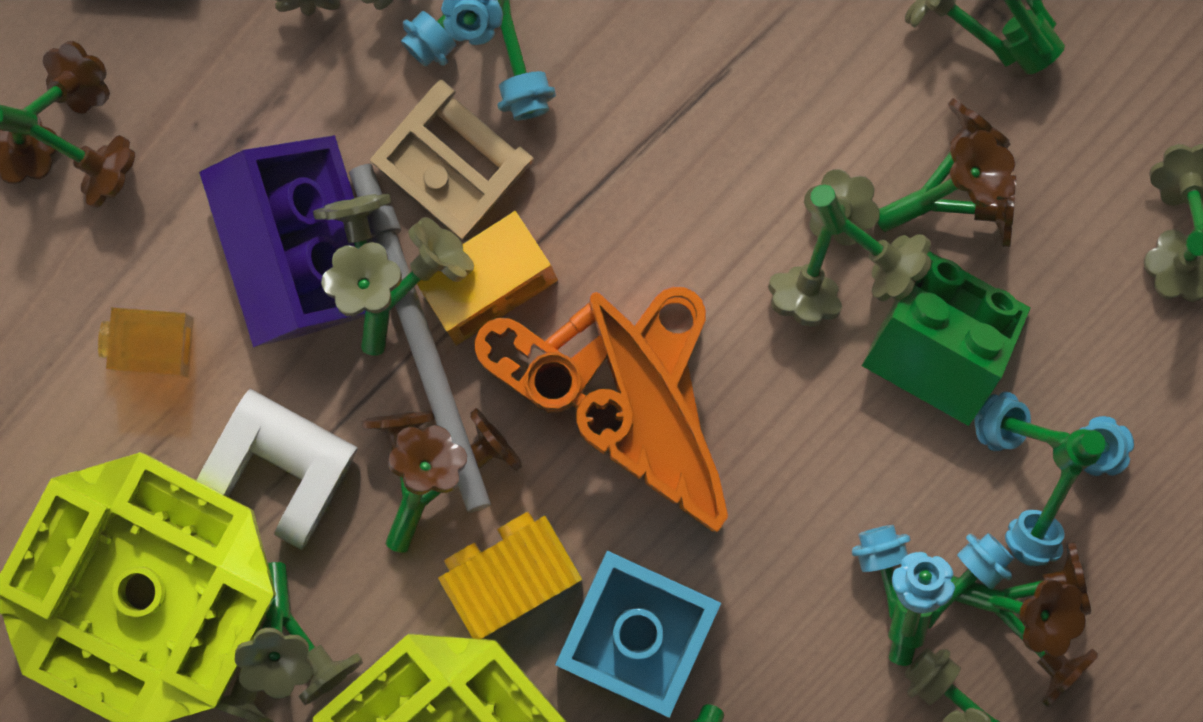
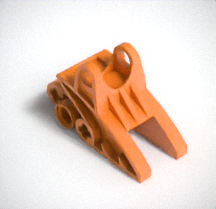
M671 287L663 290L654 298L635 326L600 293L594 292L590 296V302L569 318L565 325L545 341L519 322L510 318L493 319L479 329L475 338V352L479 362L489 373L543 411L560 413L570 409L572 406L576 408L578 430L581 437L589 445L603 455L609 448L610 460L637 479L644 475L645 484L672 504H677L679 501V507L683 512L710 531L718 532L727 520L728 512L720 477L701 431L688 367V360L706 321L705 306L702 299L694 291L685 287ZM679 304L690 312L692 327L683 333H672L661 324L659 312L668 305ZM595 323L599 336L572 358L558 351L574 336L582 333L591 324ZM511 332L517 336L513 344L522 355L530 359L533 348H537L544 354L534 359L520 381H517L513 376L522 370L520 365L505 356L498 363L490 360L493 349L487 342L491 336L496 335L499 338H504ZM607 359L617 392L612 389H598L585 396L582 394ZM550 368H560L566 371L572 380L569 392L558 399L545 398L536 389L540 374ZM609 404L615 406L619 413H616L615 421H622L620 429L614 432L606 428L600 435L594 433L588 427L593 425L594 420L593 417H587L589 410L595 407L603 411Z

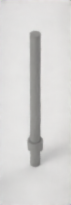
M372 164L360 165L349 172L357 197L370 194L382 195ZM384 205L367 216L372 236L367 239V243H379L385 248L388 260L395 262L399 266L403 280L410 272L397 234L401 232V228L393 206ZM414 286L395 306L436 424L448 430L452 443L462 446L467 453V463L464 469L459 472L458 487L467 512H476L489 507L491 503Z

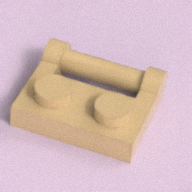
M441 79L428 91L370 158V162L458 238L464 241L505 192L522 176L533 162L534 157L521 146L515 150L457 101L453 97L456 91ZM437 115L499 167L489 181L426 128Z

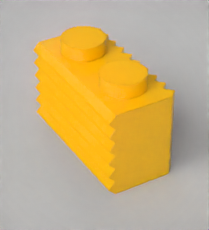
M529 511L497 529L502 541L483 552L480 551L476 542L443 560L449 572L438 577L472 638H484L582 580L580 573L546 515L534 521Z

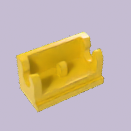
M514 211L462 244L463 251L473 261L474 270L461 282L452 281L444 273L437 271L428 281L420 280L417 286L457 346L479 332V329L488 321L501 318L557 282L558 278L517 212Z

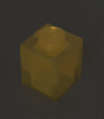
M111 307L110 321H102L100 325L98 355L100 358H107L106 369L114 372L189 378L194 317L179 312Z

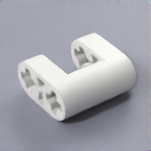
M249 389L233 412L203 466L197 481L228 497L253 453L301 479L302 481L280 519L274 535L302 550L315 531L346 475L358 447L258 392Z

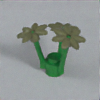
M917 0L910 6L905 15V22L911 23V26L914 28L921 22L928 10L934 11L940 17L948 15L989 47L1005 67L1017 61L1023 71L1030 75L1038 73L1051 65L1065 48V44L1053 30L1057 23L1046 10L1042 0H1026L1031 10H1027L1021 0H1004L1014 17L1002 29V33L1006 37L1003 41L956 5V0Z

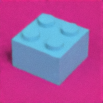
M607 550L556 660L555 666L670 718L721 602Z

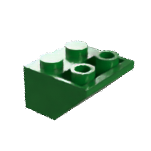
M929 251L927 255L931 259L930 269L922 279L915 282L913 290L907 297L894 301L861 366L969 426L1001 380L1031 307L1016 300L1009 292L995 288L966 272L955 262L941 258Z

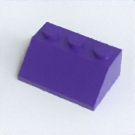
M335 135L245 149L199 172L253 347L298 338L365 317V310L352 317L342 314L336 306L335 299L324 292L321 284L324 273L333 267V254L343 246L355 247L354 242L348 243L343 222L333 219L315 220L313 215L314 210L325 208V205L354 199Z

